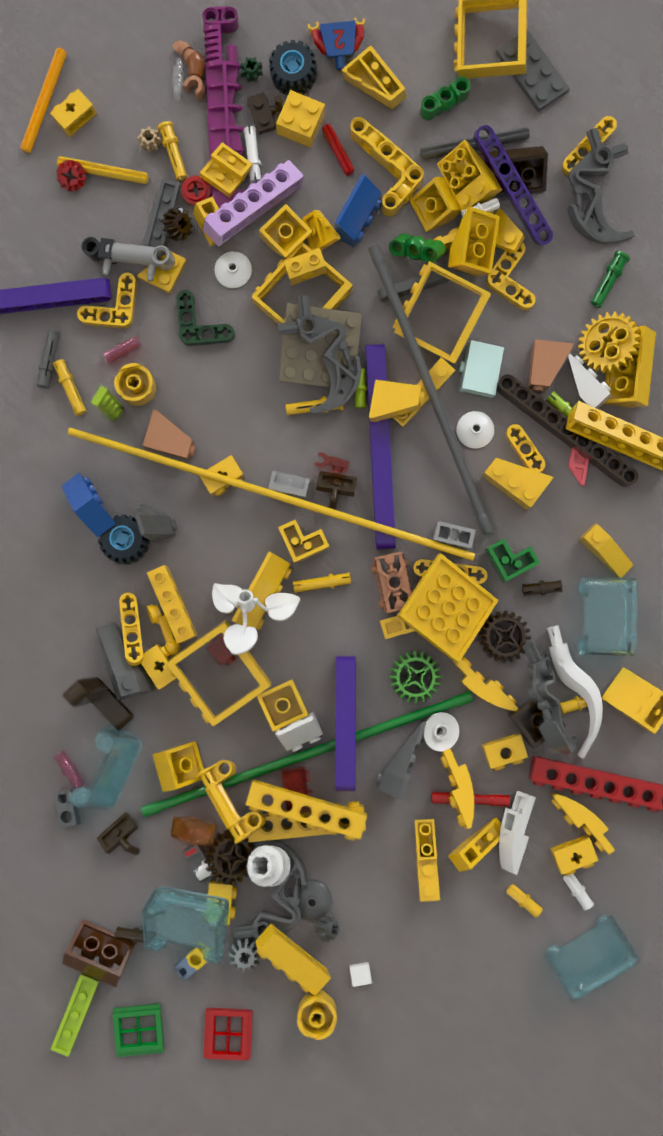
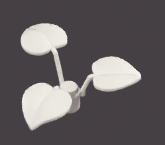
M214 583L212 590L213 603L219 612L228 614L235 607H240L242 610L243 626L239 624L232 625L224 634L225 645L235 655L249 651L257 642V630L254 627H247L246 614L253 610L255 604L264 611H268L271 619L284 621L294 614L300 602V597L296 595L274 593L265 599L267 606L265 607L258 601V598L253 597L251 591L242 590L235 585Z

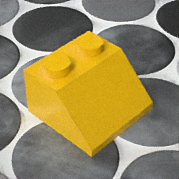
M434 177L409 200L426 232H430L452 221L462 211L444 177Z
M285 204L259 229V237L272 251L286 259L313 231Z
M196 741L152 754L163 792L176 790L201 780V778L197 777V774L204 770Z

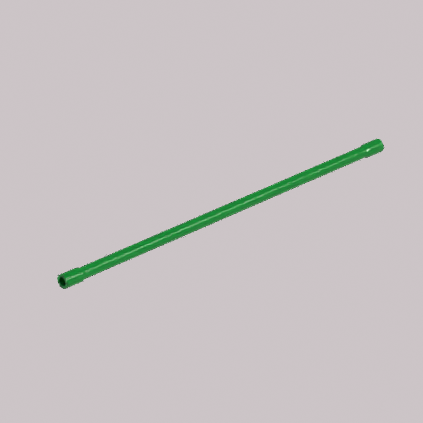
M464 692L448 700L357 731L356 742L436 713L474 702L471 692ZM335 739L235 774L224 781L222 786L225 789L335 750ZM204 785L162 801L142 806V814L146 818L168 808L208 795L205 791L206 787Z

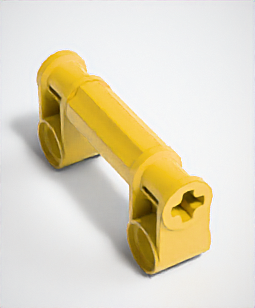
M220 760L199 772L197 777L203 781L206 787L205 791L225 824L226 829L232 833L236 845L262 828L265 824V816L261 812L253 811L240 818L222 786L224 781L235 775L236 765L230 760ZM227 763L230 769L227 774H224L222 767ZM253 815H256L259 818V823L257 826H254L251 823V818Z

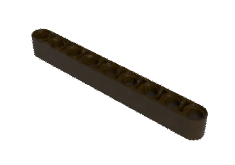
M506 374L499 379L497 392L567 446L578 451L582 457L587 458L592 465L622 487H628L637 482L639 478L637 470L606 446L570 431V435L564 434L563 427H566L568 418L515 377ZM503 381H506L510 384L509 389H506L502 386ZM517 393H523L525 400L518 399ZM532 405H539L540 412L534 411ZM547 416H553L555 423H550ZM579 438L585 441V447L578 444ZM594 450H598L600 452V458H596L594 456ZM609 461L615 463V470L609 468ZM625 473L631 476L630 482L624 479Z

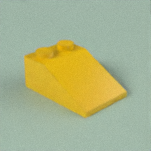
M471 206L467 207L450 248L448 268L474 276L491 274L500 216Z

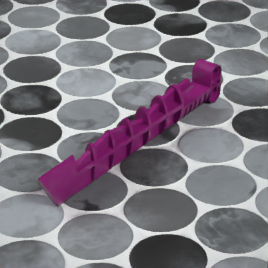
M231 6L208 7L203 11L202 17L204 34L206 35L204 37L206 41L204 44L206 48L205 54L207 55L205 61L208 62L205 65L209 155L211 160V154L222 142L241 156L245 149L242 148L239 133L243 132L244 128L236 126L233 113L243 110L241 105L233 104L235 92L242 89V86L237 84L238 71L241 69L237 59V46H233V44L226 46V61H223L222 33H232L238 29V13ZM211 185V197L214 198L219 208L222 204L232 201L238 193L244 192V190H236L229 198Z

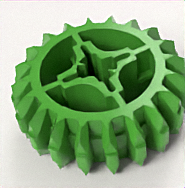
M413 651V657H410V653L406 652L407 659L400 655L399 659L402 662L400 664L397 661L393 662L398 666L397 669L390 668V671L395 672V675H390L389 678L396 681L390 685L391 687L397 685L398 688L394 690V693L396 694L401 691L402 693L399 696L401 699L407 695V702H410L411 697H414V703H418V697H420L422 702H425L424 695L431 699L432 695L429 692L437 693L433 686L441 685V683L435 682L436 678H442L441 675L435 674V672L440 671V667L433 668L437 662L434 660L430 663V655L424 659V652H421L419 657H417V651ZM421 661L426 666L419 670H414L408 662ZM404 666L408 672V677L401 684L400 672ZM430 670L431 680L428 687H426L423 682V676ZM411 671L416 674L420 673L419 682L415 680L410 681V677H412ZM416 684L422 691L411 693L406 691L405 688Z

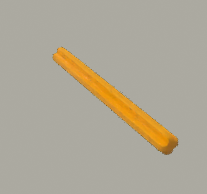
M57 48L29 121L20 146L22 151L30 153L65 61L67 53L64 49Z

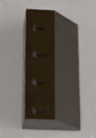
M537 146L505 150L530 193L546 191L548 153L545 148ZM492 151L489 154L491 157L496 158L498 151ZM477 153L480 156V158L485 162V164L489 167L482 153ZM501 164L499 171L501 174L506 175L508 168L506 165ZM511 181L509 184L511 191L515 192L517 190V183L515 181ZM502 189V191L494 197L506 196V194Z

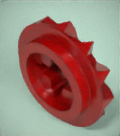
M65 160L59 164L56 173L57 181L61 187L68 191L80 190L86 182V172L83 166L75 160ZM70 171H72V175L78 177L71 179V182L69 177L64 175L65 173H70Z
M200 176L188 177L181 186V194L190 205H196V203L210 197V184ZM195 185L198 187V190H201L198 192V197L193 193Z

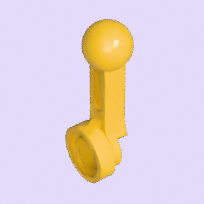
M151 604L146 606L152 624L156 623L160 626L166 642V651L169 655H176L180 651V645L174 640L165 615L161 616L157 605L153 606Z

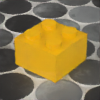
M290 90L276 122L277 134L311 148L325 117V104Z
M293 679L264 691L257 696L272 731L309 715Z

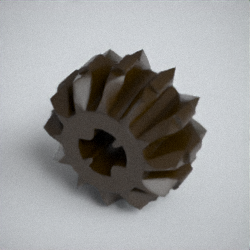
M177 207L167 210V213L163 214L165 220L161 223L164 224L165 228L162 231H167V237L172 238L174 241L185 240L192 234L190 228L194 227V225L190 222L192 217H188V211H183V208Z

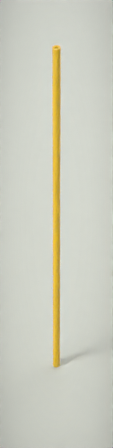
M71 427L68 429L67 434L465 559L473 561L475 553Z

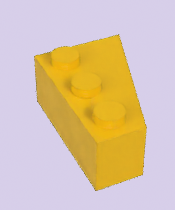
M371 45L341 70L344 80L390 109H394L407 98L405 87Z

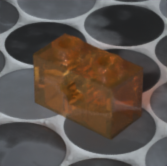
M193 816L173 817L171 837L192 845L213 844L216 824Z

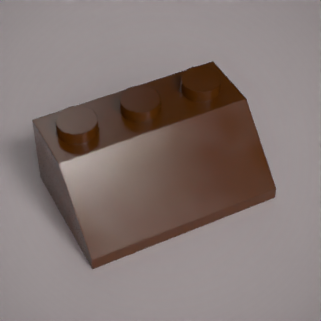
M82 919L64 953L62 964L116 987L135 944L132 941L115 940L116 933Z

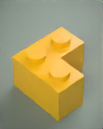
M296 519L278 527L295 564L329 549V544L322 529L303 536Z

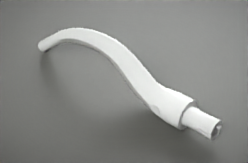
M559 625L551 626L547 630L552 644L549 647L554 668L560 680L584 698L589 709V734L577 754L584 759L601 726L602 698L596 683L572 661L568 645L562 641Z

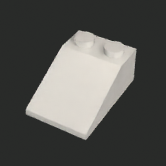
M314 712L275 732L287 751L292 749L293 752L303 748L302 744L307 741L311 744L320 740V735L323 734Z

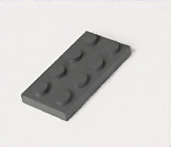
M527 30L526 74L512 75V77L539 112L568 93L570 88ZM518 36L497 49L496 55L502 62L518 61Z

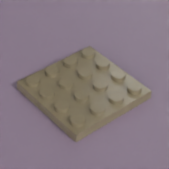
M287 303L284 323L295 322L296 318L300 316L298 304ZM310 306L311 315L343 325L346 331L344 340L348 343L347 349L353 365V355H358L362 313ZM304 321L302 324L303 329L310 331L311 324L308 321ZM332 331L309 344L301 340L297 333L283 335L278 381L330 388V376L322 360V354L337 336L336 331ZM336 351V361L348 370L349 366L344 359L342 351Z

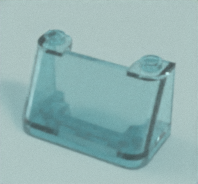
M581 578V581L578 583V592L584 597V635L577 641V649L580 651V654L635 656L637 648L636 578Z
M112 725L100 728L95 739L97 749L106 753L93 784L88 788H75L67 800L68 804L79 808L106 810L116 805L142 744L138 737L123 730L119 731Z
M170 887L155 889L142 910L143 948L151 951H160L165 948L168 942L204 949L203 958L205 961L220 964L223 957L229 915L228 900L222 897Z
M613 915L600 917L595 928L563 947L553 945L546 950L547 953L544 956L571 1003L633 968L640 961L639 956Z

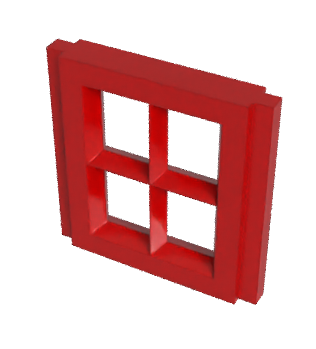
M206 1008L203 1058L251 1060L253 1010ZM216 1016L227 1017L226 1032H216ZM231 1017H242L241 1033L230 1032ZM215 1036H226L225 1051H215ZM230 1036L241 1037L240 1052L229 1051Z

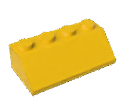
M637 326L641 331L639 334L642 339L638 341L641 347L635 348L639 354H632L634 361L627 360V367L623 364L620 365L621 371L616 367L613 373L609 369L606 370L605 383L611 388L609 392L612 396L604 404L630 408L648 406L656 332L647 326ZM626 334L621 335L619 339L625 338ZM617 351L611 353L610 357L615 356Z
M269 551L248 589L252 592L253 597L258 598V601L267 607L265 599L271 594L282 591L283 586L281 583L284 578L288 579L292 572L291 564ZM255 604L253 610L246 613L247 627H254L256 630H260L265 622L263 617L268 611H264ZM239 607L232 621L243 626V613Z

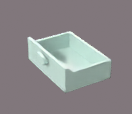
M471 340L467 344L465 359L460 362L459 372H462L458 392H467L490 398L494 397L504 347Z

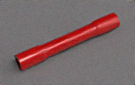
M431 792V803L450 804V793ZM474 794V804L509 807L510 795Z

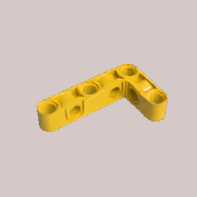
M356 117L350 124L352 140L399 180L393 188L390 187V190L382 198V213L388 217L394 216L422 185L423 169L365 119ZM361 128L362 131H356L354 129ZM383 152H389L390 155L386 156ZM415 175L419 179L413 180L411 176ZM390 202L393 203L395 206L388 207L386 206V203Z

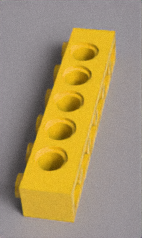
M580 401L569 411L565 429L663 471L662 437Z
M255 779L252 781L246 805L252 811L260 812L264 810L268 812V815L279 818L281 815L287 817L289 822L298 824L301 821L312 829L321 827L325 829L326 833L332 835L341 833L344 834V838L355 841L356 838L361 839L367 819V813ZM271 795L274 800L273 803L265 804L263 796ZM283 801H290L293 807L290 810L283 809L281 805ZM308 806L312 812L310 815L304 816L300 809ZM322 812H328L331 818L328 821H322L319 815ZM341 818H347L350 821L346 827H341L338 822Z
M359 801L348 802V805L345 806L364 812V805L359 804ZM310 807L306 810L300 809L304 816H308L312 812ZM322 812V813L319 815L320 818H321V816L324 815V814H327V815L330 816V814H329L328 812ZM267 813L263 814L265 820L271 821L273 827L271 829L262 827L252 833L248 839L249 842L326 835L329 833H326L325 829L321 827L317 829L309 828L303 825L301 821L298 824L293 823L291 827H284L282 820L287 817L280 815L279 818H276ZM253 815L251 818L252 825L257 826L259 823V818L256 815ZM340 819L338 823L341 827H346L350 821L344 822Z

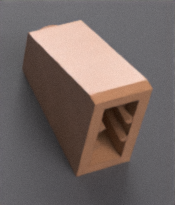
M535 339L531 347L527 387L532 389L533 392L541 393L546 391L573 348V343Z
M153 409L143 447L147 450L190 461V457H193L196 451L193 440L161 413Z

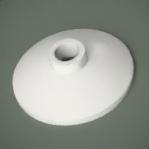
M232 251L218 258L214 271L221 285L235 289L244 286L249 281L252 274V266L244 254ZM231 265L236 266L234 270L229 269Z
M468 412L458 421L456 428L457 437L468 448H482L493 438V422L489 416L482 412ZM473 426H478L480 430L475 432Z
M444 712L432 715L426 721L423 732L426 744L435 751H445L453 747L459 737V725L456 719Z

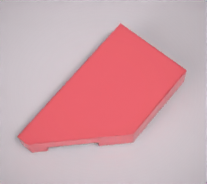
M571 448L568 468L579 484L585 486L589 460Z

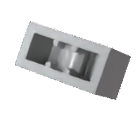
M437 521L432 540L469 551L472 548L476 530Z

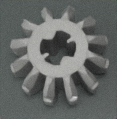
M245 938L244 943L241 939H238L237 945L232 944L231 949L233 951H230L228 955L232 958L230 964H236L235 971L241 967L243 974L246 972V968L253 972V966L258 967L260 965L258 960L262 959L257 953V947H254L256 944L255 940L250 944L248 943L249 938ZM243 952H246L245 955H247V953H248V954H249V957H248V958H245V956H244V958H243V957H242V953H243Z

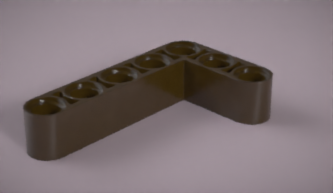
M98 677L78 679L62 694L64 699L73 707L92 703L119 731L134 718L132 712L121 700L117 701L116 695Z

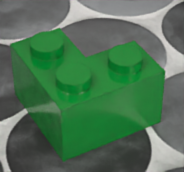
M505 538L484 549L502 583L540 564L531 546L513 555Z

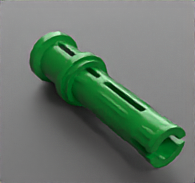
M615 251L611 264L606 267L607 273L590 302L593 306L602 307L616 278L622 275L623 267L630 260L629 255L626 253Z

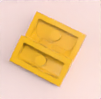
M222 142L211 154V160L200 171V177L230 198L243 182L253 164Z

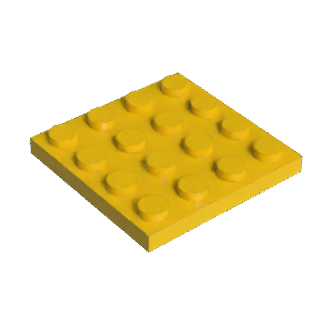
M440 553L436 556L397 617L455 663H459L499 600Z

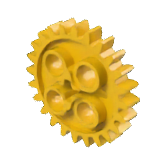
M614 311L612 316L606 312L604 318L599 314L598 321L592 318L593 324H586L588 330L581 331L584 337L578 339L582 343L578 345V348L581 350L579 355L583 357L584 363H587L589 368L593 367L596 372L601 368L604 374L607 369L613 373L615 367L621 371L620 365L623 364L627 367V360L634 361L632 354H639L635 348L641 347L640 342H638L642 339L639 334L641 331L637 327L636 322L632 321L630 316L626 317L624 313H621L618 317L616 311ZM609 328L608 332L602 334L605 329ZM626 334L625 338L619 339L621 335ZM600 345V348L598 350L593 351V349L596 346ZM617 351L615 356L610 357L611 353Z

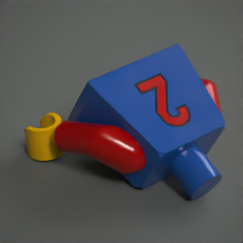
M355 17L353 21L320 24V27L316 21V27L314 28L308 24L309 34L312 36L315 46L321 54L326 55L327 59L335 58L337 70L347 66L346 57H351L354 52L358 51L364 39L365 18H363L361 23L357 22Z

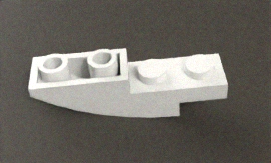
M520 791L516 792L512 808H505L499 839L501 868L515 875L518 874L529 839L524 833L536 798Z

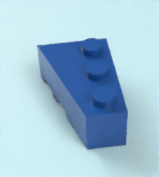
M78 473L61 486L74 513L97 538L116 524L103 505V500L94 488V484L87 476L84 478Z

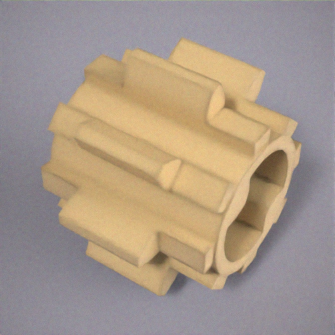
M150 126L145 130L141 129L142 133L137 136L141 149L148 150L149 153L153 150L158 151V146L162 143L161 138L158 137V130H152Z

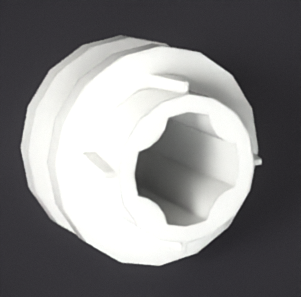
M268 845L260 846L252 851L247 863L248 875L251 880L263 887H273L283 883L288 877L291 867L290 859L283 849Z

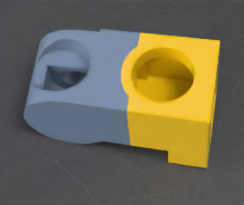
M200 941L173 967V970L184 981L210 960L212 952Z

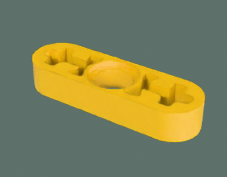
M511 425L506 430L505 436L525 467L537 472L543 471L545 460L520 425ZM512 429L513 431H519V434L517 435L519 440L524 438V440L521 441L518 445H516L518 439L515 436L511 437L510 435L512 433ZM527 444L530 447V453L523 454L520 451L521 445ZM533 453L535 454V456L532 459L535 462H540V465L538 466L539 470L538 468H532V465L534 463L531 459L528 461L526 460V458H529Z

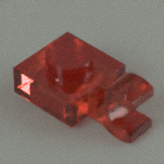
M323 452L318 453L319 457L324 458V462H315V466L323 468L329 465L333 471L339 473L348 471L349 461L333 456L330 457Z

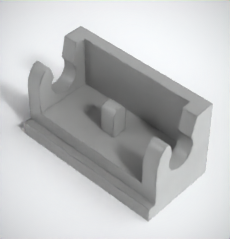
M272 471L268 489L292 497L306 499L311 479Z

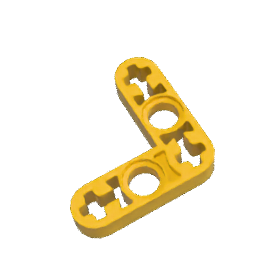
M522 242L519 252L513 258L511 257V252L505 251L493 267L491 274L488 275L486 283L491 290L521 310L528 311L535 304L536 298L534 294L508 277L525 252V245ZM508 261L511 264V268L503 269L501 262ZM498 272L501 273L498 282L492 283V278H495ZM508 286L515 288L516 293L514 295L507 294L506 288ZM519 292H521L522 294L520 295L518 300L515 299L518 296ZM529 298V303L523 304V299Z
M124 273L120 276L116 308L82 306L77 312L78 319L85 325L123 329L130 327L133 323L137 281L134 275ZM129 278H130V280H131V282H132V283H129V285H128V290H129L130 292L126 291L127 287H126V285H125V283H124V282H127V280H128ZM124 296L131 298V302L128 305L121 304V299ZM88 311L90 315L96 316V321L93 316H87V319H85L82 315ZM103 313L110 314V319L106 322L100 320V316ZM114 314L117 318H123V315H126L128 318L124 323L120 319H115V323H113Z

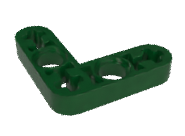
M182 290L178 293L179 336L184 345L229 343L234 339L235 333L229 324L197 326L193 294L188 290ZM184 296H188V299H191L187 301L188 308H185V304L182 301ZM187 313L192 315V320L188 323L182 321L183 315ZM225 329L230 332L228 337L225 338L223 334H218V339H216L215 330L218 333H224ZM206 330L212 332V337L208 340L202 337V333ZM196 331H198V335H199L200 340H197V337H196V336H193V335H197V334H196ZM188 332H190V334L193 336L190 337V340H187L186 337H184L187 336Z

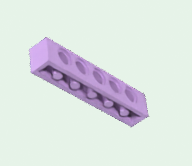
M290 160L284 164L280 163L270 174L266 173L256 184L252 183L246 191L238 193L232 201L222 204L214 214H208L204 220L203 231L219 247L302 186L304 175Z

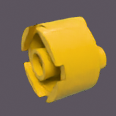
M137 363L126 364L120 368L117 376H115V389L129 405L141 406L154 399L156 382L150 371L144 366Z
M321 990L316 996L311 992L306 994L298 1005L297 1025L304 1036L315 1038V1040H321L331 1035L337 1022V1008L334 1000Z

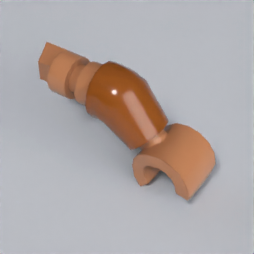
M182 40L176 41L172 47L184 58L188 66L189 77L185 80L183 87L186 92H191L193 87H198L195 93L198 100L202 101L207 93L201 81L205 68L204 59L187 42Z

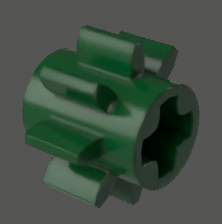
M246 57V61L240 64L242 69L241 77H246L248 83L250 81L257 82L259 76L263 77V71L261 70L263 68L262 62L258 63L256 57Z

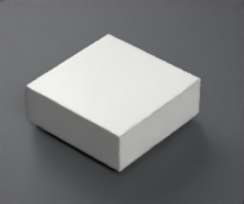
M369 962L349 965L353 987L372 984Z

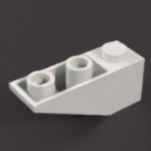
M569 354L568 357L580 398L587 405L599 409L612 396L609 392L611 388L604 381L600 383L595 379L598 375L591 368L586 370L582 366L584 361L578 355L573 357Z

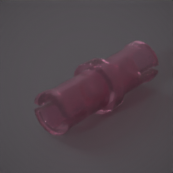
M135 335L123 343H117L116 347L104 352L103 356L107 359V363L110 364L122 356L126 357L127 353L142 345Z
M64 750L53 757L62 769V775H66L74 790L85 783L76 770L77 766L71 763Z

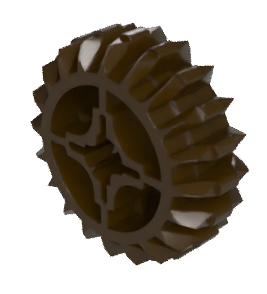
M498 611L496 612V619L491 614L489 615L491 622L486 620L484 624L487 627L482 626L480 629L485 632L484 634H478V637H484V641H480L479 645L486 644L482 651L490 650L487 655L489 658L495 654L494 661H498L501 656L502 663L506 662V657H508L509 662H513V655L515 658L520 659L518 652L526 653L522 647L527 644L525 640L531 639V636H525V633L530 632V629H523L527 622L525 621L520 624L519 622L522 617L518 616L514 619V612H511L508 617V611H503L502 617ZM499 621L511 622L510 626H507L504 630L495 626ZM515 628H517L519 632L518 643L513 638V632L515 631ZM491 630L496 635L494 646L490 642ZM500 632H508L506 637L509 641L503 640V642H501L502 636ZM504 644L514 648L507 653L497 651Z
M224 830L223 834L217 833V838H211L213 844L206 845L210 850L209 852H204L208 859H205L203 862L209 864L206 867V871H212L210 877H216V882L220 883L222 881L225 885H228L230 882L234 885L236 880L242 882L243 876H249L247 863L252 853L250 849L254 845L253 843H248V838L238 843L242 851L241 856L237 851L238 846L234 843L235 839L229 830ZM228 842L222 852H218L221 846ZM223 855H232L236 859H228L223 857ZM217 858L222 861L223 871L218 866ZM238 862H241L240 866L234 872H232V870H234L235 865Z

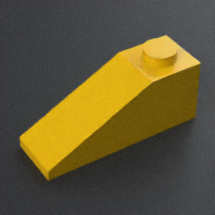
M597 523L592 525L578 539L619 579L632 568L633 563L612 537Z
M494 817L464 840L448 855L459 872L471 870L499 842L502 824L497 817Z

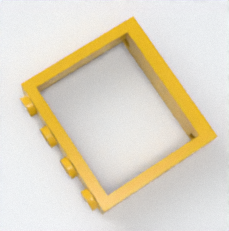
M459 0L458 7L455 9V18H458V24H455V36H458V42H454V52L457 54V60H454V72H458V77L469 79L526 74L527 0ZM519 8L518 61L465 65L466 13Z
M303 242L286 259L280 260L277 269L273 273L270 272L266 276L263 285L256 287V291L252 294L253 303L277 324L284 323V319L262 300L287 274L283 261L312 251ZM325 261L327 267L325 275L338 285L340 289L323 308L336 310L353 291V284Z
M429 261L428 265H423L419 273L422 276L419 283L415 282L410 291L413 294L410 301L406 300L403 305L407 319L431 271L480 296L450 355L416 338L419 346L455 364L491 293ZM396 319L393 328H395L394 333L405 338Z
M227 620L167 662L169 673L173 677L176 676L178 678L180 688L184 692L189 693L191 703L195 708H200L203 713V719L212 726H215L271 687V681L250 652L238 654L260 685L215 716L177 665L178 662L222 632L224 635L225 631L230 627Z

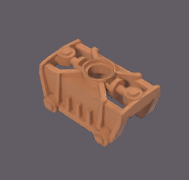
M403 552L373 558L371 573L375 574L380 596L379 607L385 613L402 609L405 604L400 598L402 591L405 592L407 600L412 594L407 572L409 562L408 559L404 558ZM396 555H398V563L400 568L398 573L397 569L393 568V563ZM379 559H384L385 563L389 565L388 575L382 571ZM390 578H399L400 585L397 588L391 587L389 584ZM391 592L393 597L396 596L395 609L392 610L388 599Z

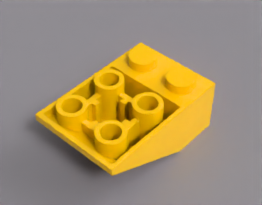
M463 140L437 163L461 210H465L469 206L473 207L478 202L480 204L485 203L502 191L494 173L466 140Z
M622 667L601 698L644 730L655 734L663 723V691Z

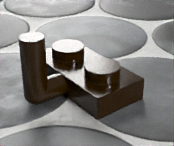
M264 92L247 97L258 135L276 130L272 114L282 111V97L280 95L274 97L275 105L270 107Z
M320 471L316 490L331 493L329 508L336 510L339 494L354 497L357 477Z
M127 812L123 813L96 838L107 854L113 852L119 845H121L125 852L133 855H138L140 852L138 847L130 845L127 841V838L138 829L137 824Z

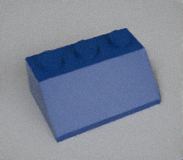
M364 174L360 176L335 221V230L340 235V240L352 247H355L357 242L360 243L362 241L365 227L371 225L374 211H378L382 205V192Z

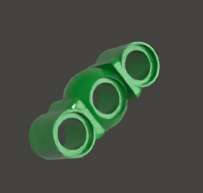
M458 77L454 82L449 83V87H439L435 93L433 92L431 95L425 96L421 102V117L425 120H432L436 115H440L441 111H449L459 102L465 101L469 94L470 81L465 77ZM430 106V107H432L433 109L429 110V109H426L425 107Z
M402 233L391 240L388 246L390 253L394 256L401 255L406 257L408 255L414 261L421 260L427 263L429 261L434 263L446 252V247L440 240L433 241L428 239L426 241L421 236H409L406 233Z

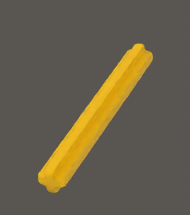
M59 156L57 159L58 167L65 160H75L89 174L147 184L149 180L148 173L62 156Z

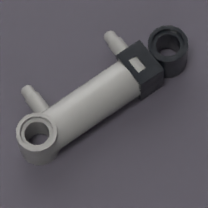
M87 237L81 245L82 251L92 261L98 262L102 260L104 262L102 273L104 276L109 275L111 264L121 262L149 266L147 280L152 282L156 267L162 270H170L175 264L174 255L167 247L162 245L150 247L118 243L114 239L101 238L99 242L94 237ZM166 255V258L160 261L161 257Z

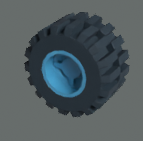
M291 40L290 43L284 41L282 46L280 44L276 46L277 50H273L271 53L272 57L269 58L272 82L277 90L280 88L282 94L287 92L288 95L290 90L305 94L307 93L306 89L310 90L313 87L312 83L316 81L317 67L314 52L312 49H309L307 44L303 46L302 41H298V43H295V40Z
M121 514L120 517L118 515L113 516L116 524L100 535V539H98L101 551L107 558L118 564L123 565L125 563L129 565L131 562H138V558H143L145 556L143 553L148 551L147 545L150 544V540L141 535L137 520L133 516H127L126 514Z

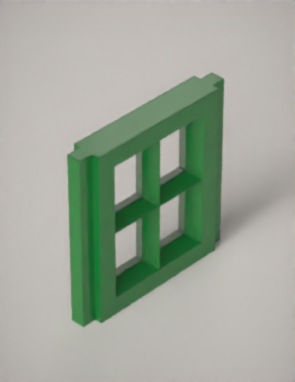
M160 1003L113 1008L117 1057L164 1053ZM154 1015V1027L140 1028L139 1017ZM136 1017V1028L122 1030L121 1019ZM155 1031L156 1042L142 1043L141 1032ZM137 1032L138 1043L123 1045L122 1034Z

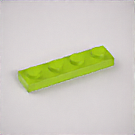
M101 385L91 403L108 420L114 423L116 419L118 420L122 416L123 405L107 388Z
M84 973L80 974L50 1050L69 1057L100 980Z

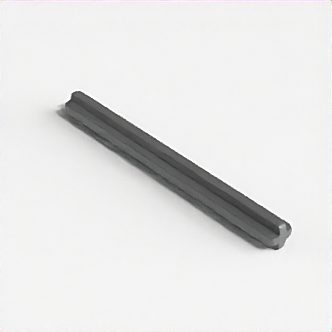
M527 127L495 133L501 144L525 140L530 136L529 128ZM488 135L479 137L481 140L486 141ZM473 138L464 139L473 149H479ZM463 140L423 147L420 150L421 158L428 159L447 155Z

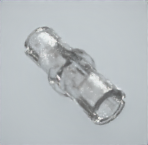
M179 58L173 60V72L171 75V96L176 100L183 99V84L186 80L184 76L185 62Z

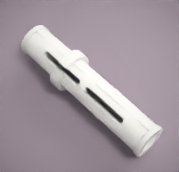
M250 126L251 134H249L248 127L244 128L247 158L253 164L249 171L250 183L252 184L255 183V177L257 182L261 180V161L258 157L256 128Z

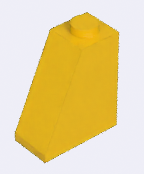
M375 380L369 413L370 421L378 422L420 410V404H424L425 392H423L422 386Z

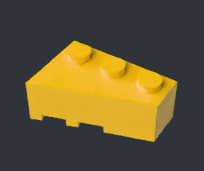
M495 458L482 475L484 479L526 510L533 506L554 478L499 458Z

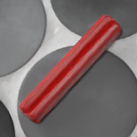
M329 123L324 125L322 132L345 175L353 174L354 167L334 129Z

